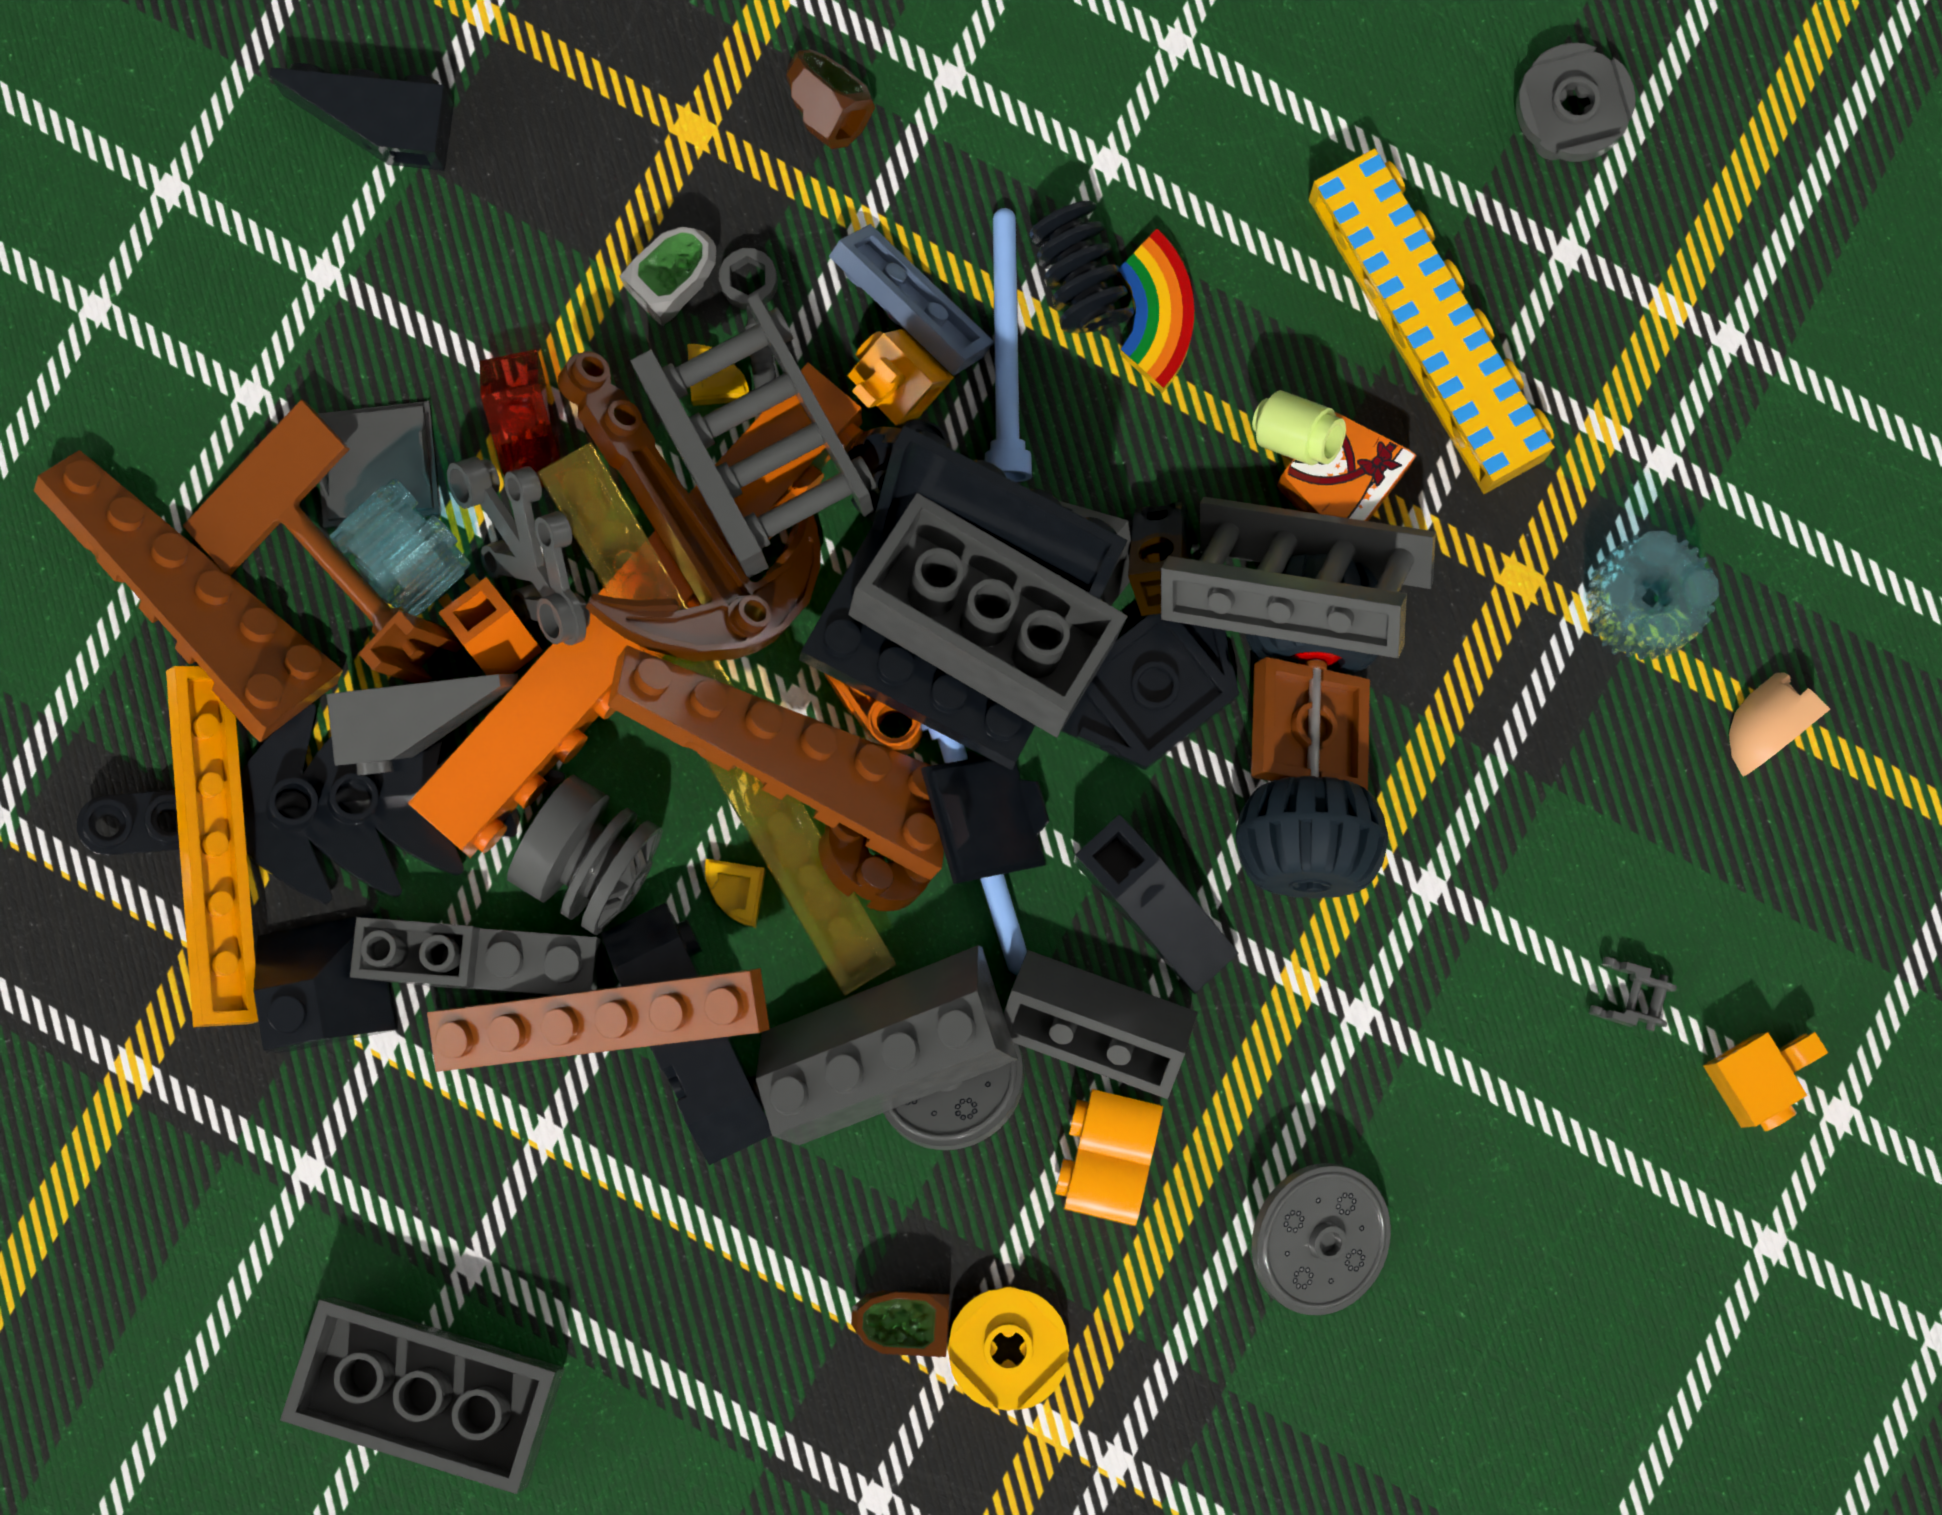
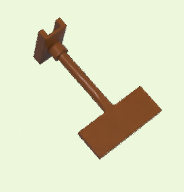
M301 399L182 526L225 574L232 575L280 523L284 524L373 623L372 632L375 636L358 653L373 671L414 684L430 682L432 677L424 670L422 665L439 647L457 653L463 647L462 643L449 628L408 614L399 608L391 609L300 508V502L350 450L306 401Z

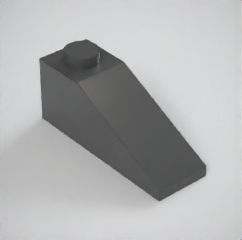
M495 674L327 694L335 766L356 764L357 776L394 772L392 760L413 758L505 696L519 681L518 674Z

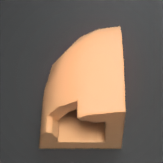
M1775 673L1748 695L1734 714L1729 731L1731 756L1743 777L1779 752L1830 710L1809 688L1799 695L1789 684L1791 678L1786 673Z

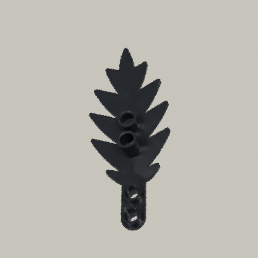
M310 704L277 729L250 758L240 773L247 855L279 881L322 904H329L332 901V894L310 842L346 872L368 886L393 898L401 895L402 888L378 832L410 856L434 868L455 876L461 875L464 871V866L455 845L408 804L450 757L448 756L437 766L443 738L413 758L392 760L394 772L357 776L356 764L335 766L332 737H330L303 773L316 712L315 705ZM550 769L543 777L548 782L543 792L561 784L565 780L564 773ZM175 790L105 795L90 800L83 806L77 818V833L81 842L90 851L104 856L180 850L178 829L166 832L157 824V820L162 813L174 812L177 814ZM510 814L503 821L507 826V830L502 837L513 838L517 834L516 825ZM105 816L117 819L120 824L118 832L109 837L100 835L96 830V824L99 819Z

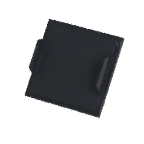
M980 757L921 768L953 884L1046 865L1038 834L1049 823V817L1038 781L1021 779L1017 763L1013 770H1010L987 757Z

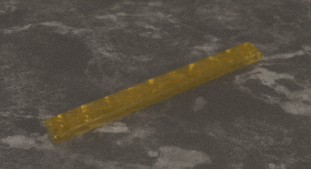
M591 442L538 472L540 480L557 509L569 521L574 538L609 597L632 600L675 599L679 605L676 611L688 608ZM638 645L643 652L734 687L719 660L692 662L647 650ZM705 759L841 993L847 995L895 966V961L856 894L853 892L847 897L835 887L824 871L818 852L821 835L802 802L787 794L780 800L762 790L763 784L753 775L738 767L727 771Z

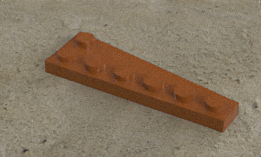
M78 450L38 475L34 492L83 547L95 555L97 562L115 582L118 581L128 585L141 600L138 608L151 623L158 620L177 640L175 646L177 652L189 665L197 662L214 681L212 691L259 742H262L337 685L343 671L338 665L229 574H225L216 563L82 451Z
M628 645L618 656L608 706L682 747L693 749L701 757L727 771L738 767L753 775L763 784L762 790L780 800L786 794L815 809L813 818L832 828H835L839 823L867 837L865 846L924 878L931 880L942 869L944 849L921 772V768L932 765Z

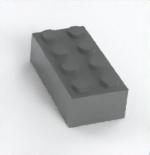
M919 493L915 495L855 587L848 614L850 617L1056 738L1113 647L1128 617L1121 611Z
M341 1298L319 1299L280 1421L518 1494L529 1485L565 1368Z

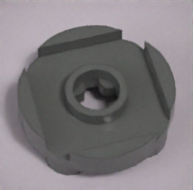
M1567 43L1555 46L1542 53L1525 73L1516 97V115L1524 135L1534 144L1536 152L1542 158L1548 160L1561 159L1569 162L1587 161L1605 154L1619 142L1632 117L1636 97L1632 79L1624 65L1613 57L1612 60H1609L1605 55L1594 52L1597 47L1585 43ZM1575 90L1578 98H1588L1590 105L1584 107L1582 115H1573L1571 111H1566L1561 103L1566 99V91Z

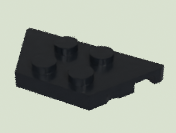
M1161 613L1148 615L1115 641L1061 732L1146 771L1238 698L1239 690L1234 667L1231 665L1228 653V641L1225 630L1161 620Z

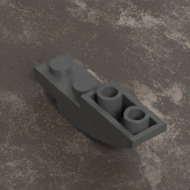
M356 917L350 977L536 996L598 989L603 939L587 936L483 929L465 925Z

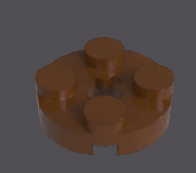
M841 823L835 828L825 824V833L819 838L818 852L820 861L828 878L847 897L855 892L860 897L871 901L866 906L877 911H896L914 902L930 883V879L916 874L889 858L885 862L881 855H871L868 847L865 846L867 837Z

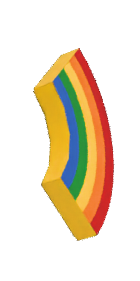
M1156 229L1119 267L1120 271L1117 276L1130 292L1135 311L1133 331L1121 348L1120 355L1163 393L1174 380L1187 355L1194 325V298L1184 263L1169 240Z

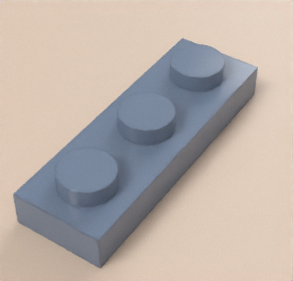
M871 224L839 240L829 255L853 284L861 287L886 311L888 317L895 324L903 327L953 376L982 359L993 345L994 341Z

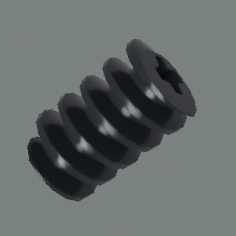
M1080 201L1057 209L1035 224L1029 232L1031 244L1041 248L1037 253L1038 264L1044 269H1049L1044 275L1045 284L1051 290H1057L1052 296V304L1055 309L1064 312L1059 319L1061 329L1067 333L1078 334L1102 331L1127 321L1134 313L1133 308L1115 309L1114 303L1127 294L1125 286L1107 287L1106 282L1117 275L1120 270L1118 265L1115 264L1101 266L1099 264V260L1109 254L1112 248L1110 243L1092 244L1091 239L1104 230L1103 222L1085 223L1084 217L1096 210L1097 205L1092 201Z

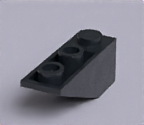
M306 63L291 64L290 69L271 67L270 77L285 98L387 165L445 171L454 104L445 86L440 85L437 80L422 75H407L404 81L382 79L381 75L364 69L348 70L347 75L325 73L318 66Z
M1120 814L1075 854L1073 863L1194 994L1239 954L1162 859Z

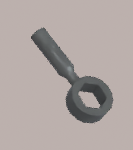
M742 248L733 251L724 259L719 269V283L724 297L733 306L747 312L748 322L745 330L756 325L747 299L758 294L765 306L773 299L778 287V276L773 261L764 252L755 248ZM748 263L765 271V285L749 295L732 287V273ZM769 346L749 355L755 389L776 378L773 353Z

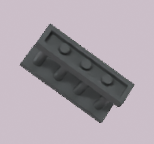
M758 294L747 299L756 323L755 326L677 367L670 363L661 368L652 350L630 360L639 381L748 578L769 568L761 550L770 545L768 538L849 495H852L865 517L874 512L869 492L877 488L862 457L858 456L850 460L785 344L794 338L781 312L777 307L767 311ZM769 346L784 374L701 417L699 412L688 417L679 399L688 395L687 388ZM792 396H797L811 424L730 467L726 462L717 467L715 466L706 450L715 445L713 438ZM821 445L825 446L839 474L756 517L754 512L745 517L742 516L734 501V498L743 494L742 487Z
M1203 497L1200 502V553L1202 555L1199 560L1173 556L1167 557L1161 567V620L1399 658L1405 643L1407 593H1401L1400 591L1403 585L1431 589L1434 576L1436 531ZM1328 554L1315 579L1282 574L1292 556ZM1228 557L1260 562L1256 570L1224 565ZM1352 560L1355 564L1360 562L1374 574L1378 581L1375 588L1341 583Z

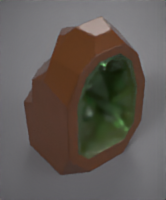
M809 49L801 50L794 54L788 65L786 79L791 88V97L803 117L807 130L831 149L848 147L863 132L875 109L867 86L845 67L819 52Z
M895 1290L873 1292L865 1295L852 1307L851 1325L864 1345L881 1354L946 1357L950 1293Z

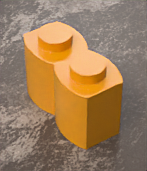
M1095 1089L1091 1090L1088 1102L1077 1099L1069 1135L1080 1137L1074 1161L1063 1158L1055 1194L1066 1197L1064 1210L1136 1226L1163 1106Z

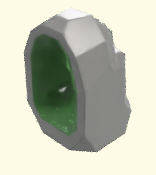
M680 227L663 232L633 259L622 272L620 278L623 286L655 321L664 326L704 286V281L709 277L716 263V245L704 231L694 228Z

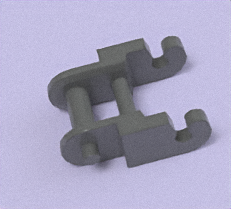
M1604 957L1603 966L1629 974L1630 981H1633L1626 1009H1623L1621 1012L1606 1011L1601 1007L1591 1005L1589 1014L1629 1027L1637 1026V1022L1641 1021L1647 1023L1646 1030L1653 1032L1655 1026L1666 1027L1667 1022L1660 1018L1667 991L1675 992L1677 989L1676 985L1668 983L1669 976L1660 974L1659 980L1651 978L1652 969L1629 962H1618L1611 957ZM1642 984L1654 988L1648 1014L1635 1011Z

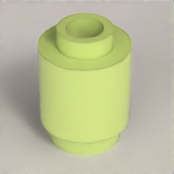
M1282 390L1275 392L1270 398H1265L1259 403L1252 421V427L1256 432L1259 446L1308 465H1315L1318 462L1330 464L1340 452L1346 434L1345 421L1336 417L1335 411L1332 408Z

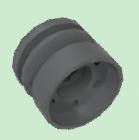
M573 774L565 779L553 792L526 831L508 869L507 881L543 903L556 894L565 884L568 886V889L563 899L561 914L572 920L587 906L581 926L597 936L607 928L620 912L626 909L643 885L652 867V860L661 841L663 830L647 820L632 834L638 815L628 807L619 812L607 826L602 824L606 816L610 797Z

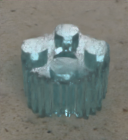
M393 478L385 486H381L341 522L329 537L346 558L352 553L357 557L354 562L369 579L367 582L392 608L402 607L404 612L418 616L465 574L464 572L470 566V562L455 546L458 540L446 525L434 515L426 521L415 509L418 505L416 499L398 480Z
M1649 531L1641 538L1635 535L1628 542L1624 540L1616 549L1614 548L1592 572V579L1588 583V586L1592 589L1586 594V599L1592 602L1586 609L1594 614L1590 619V623L1595 624L1596 627L1593 635L1604 638L1601 643L1604 647L1609 644L1612 645L1613 654L1622 651L1626 652L1627 657H1631L1637 653L1640 660H1643L1648 655H1650L1652 660L1657 659L1662 654L1666 657L1671 653H1676L1703 631L1702 628L1710 622L1711 619L1708 616L1716 608L1712 603L1719 596L1718 579L1713 574L1712 568H1705L1704 565L1708 561L1707 558H1699L1697 556L1699 552L1697 547L1690 550L1688 548L1689 541L1686 539L1678 543L1677 535H1671L1666 531ZM1648 588L1652 589L1659 597L1652 607L1645 604L1642 600Z

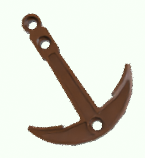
M590 351L571 356L558 376V386L561 393L569 401L578 405L579 420L608 464L620 472L701 603L699 606L676 611L679 605L675 599L632 600L612 598L593 593L585 608L606 626L641 647L692 662L738 659L756 653L775 642L808 605L820 570L821 547L814 515L793 525L784 549L767 571V576L758 582H752L656 449L655 438L642 420L639 409L630 402L623 390L611 384L610 367L607 361L601 355Z

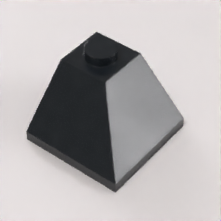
M371 913L356 917L378 919V914ZM356 917L258 936L253 991L263 1051L281 1054L397 1031L390 983L350 977Z

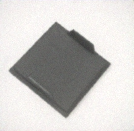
M430 401L318 413L350 449L320 480L324 528L441 515Z

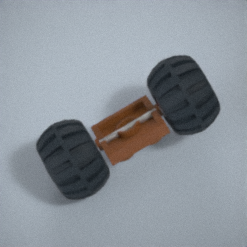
M1328 554L1292 556L1282 574L1315 579ZM1353 560L1341 581L1344 584L1375 588L1378 582L1374 574L1360 562L1355 564ZM1245 634L1249 646L1259 660L1254 664L1251 777L1271 782L1258 787L1251 794L1240 813L1236 828V844L1240 862L1247 876L1255 885L1274 894L1296 898L1321 899L1324 897H1342L1359 892L1375 879L1383 865L1388 845V832L1384 814L1374 796L1368 791L1370 679L1350 674L1367 668L1376 660L1378 655Z

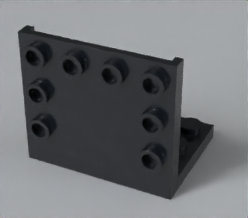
M904 425L892 448L873 525L801 650L799 660L1013 770L1036 725L850 617L848 614L855 587L917 493L1100 600L1128 540L1117 535L1113 527L1103 520L1094 517L1084 518L1061 506L1058 499L1052 494L1041 489H1028L1006 478L1003 471L994 464L984 460L973 461L952 450L941 437L926 431L917 432Z

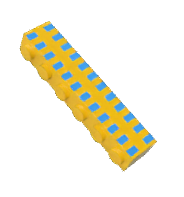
M1374 148L1314 181L1308 200L1483 494H1486L1545 461L1555 448L1551 442L1554 439L1553 429L1544 413L1538 408L1532 410L1521 390L1524 389V383L1514 363L1508 358L1502 360L1491 340L1494 339L1493 329L1484 313L1478 308L1472 310L1462 294L1464 282L1458 269L1451 260L1446 259L1443 261L1432 244L1435 236L1428 219L1420 210L1413 212L1402 194L1405 192V184L1398 169L1391 161L1384 163Z

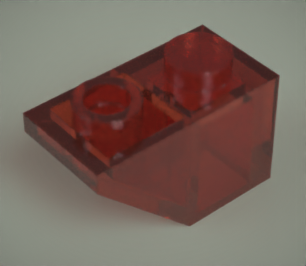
M537 349L480 360V396L503 476L505 477V474L509 471L530 466L540 480L541 489L566 484V475L551 398Z

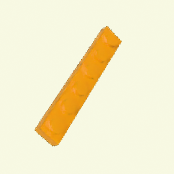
M174 666L166 671L193 1027L252 1024L259 1022L253 991L256 963L236 716L212 691L214 681L200 666Z

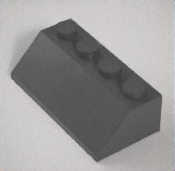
M977 945L762 1032L756 1082L772 1136L800 1146L1017 1061L1018 1057L982 947Z

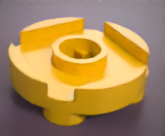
M1007 1286L984 1291L965 1304L952 1324L948 1354L954 1379L967 1396L984 1407L1010 1411L1031 1408L1044 1401L1055 1391L1065 1375L1069 1344L1062 1318L1046 1299L1032 1291ZM1002 1333L1009 1338L1018 1333L1023 1337L1025 1341L1019 1347L1020 1352L1024 1356L1021 1362L1015 1364L1007 1359L1000 1365L994 1360L992 1356L998 1348L993 1339L997 1334Z

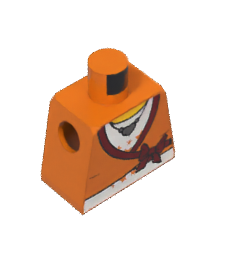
M1335 412L1336 417L1343 419L1346 423L1345 439L1337 457L1330 464L1318 462L1315 465H1308L1284 456L1291 463L1281 475L1277 487L1298 511L1369 521L1410 468L1417 455L1394 441Z

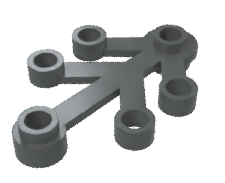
M473 456L451 463L447 469V481L456 503L464 509L480 504L503 538L502 540L484 545L481 549L482 563L488 575L493 579L508 576L532 582V584L512 590L510 601L514 613L522 623L538 621L543 634L553 644L563 642L567 645H574L582 642L586 636V627L590 623V613L585 608L586 602L578 593H573L570 589L561 549L569 546L572 542L571 526L565 515L560 511L540 516L534 520L531 503L540 500L542 495L541 483L536 472L530 466H525L505 474L504 486L507 496L511 501L514 520L497 495L500 481L497 470L488 459L480 460ZM541 547H542V549H543V554H544V559H545L546 567H545V565H544L543 556H542V552H541Z

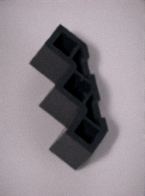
M666 902L601 933L611 964L621 986L701 976L693 957L703 952L699 940L688 919L679 923L676 922ZM731 1036L650 1046L661 1071H664L678 1098L676 1104L709 1165L772 1135L757 1086L756 1075L749 1076L738 1056Z

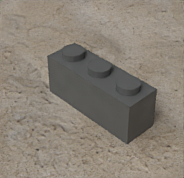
M1027 950L1004 1011V1017L1013 1043L1166 1099L1170 1095L1184 1059L1198 1014L1197 1011Z

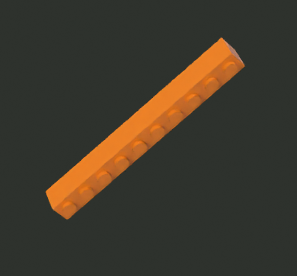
M807 363L801 369V372L847 452L851 444L863 433L859 428L862 424V409L810 363ZM794 395L762 412L715 466L717 467L726 462L730 467L811 424L797 396ZM821 445L742 487L743 494L734 498L742 516L745 517L754 512L756 517L820 484L824 477V473L820 470L831 459L825 446ZM696 485L689 493L690 497L739 564ZM656 530L598 593V595L632 600L675 599L679 605L676 611L701 605ZM589 611L590 623L586 627L584 640L574 645H567L563 642L552 644L408 804L469 858L477 850H480L483 854L488 852L506 832L507 826L503 821L518 805L523 809L527 808L540 796L548 783L543 777L558 760L566 764L582 749L588 739L584 734L585 730L598 716L605 720L616 711L608 706L616 661L626 645L661 659L665 654L647 650L624 638Z

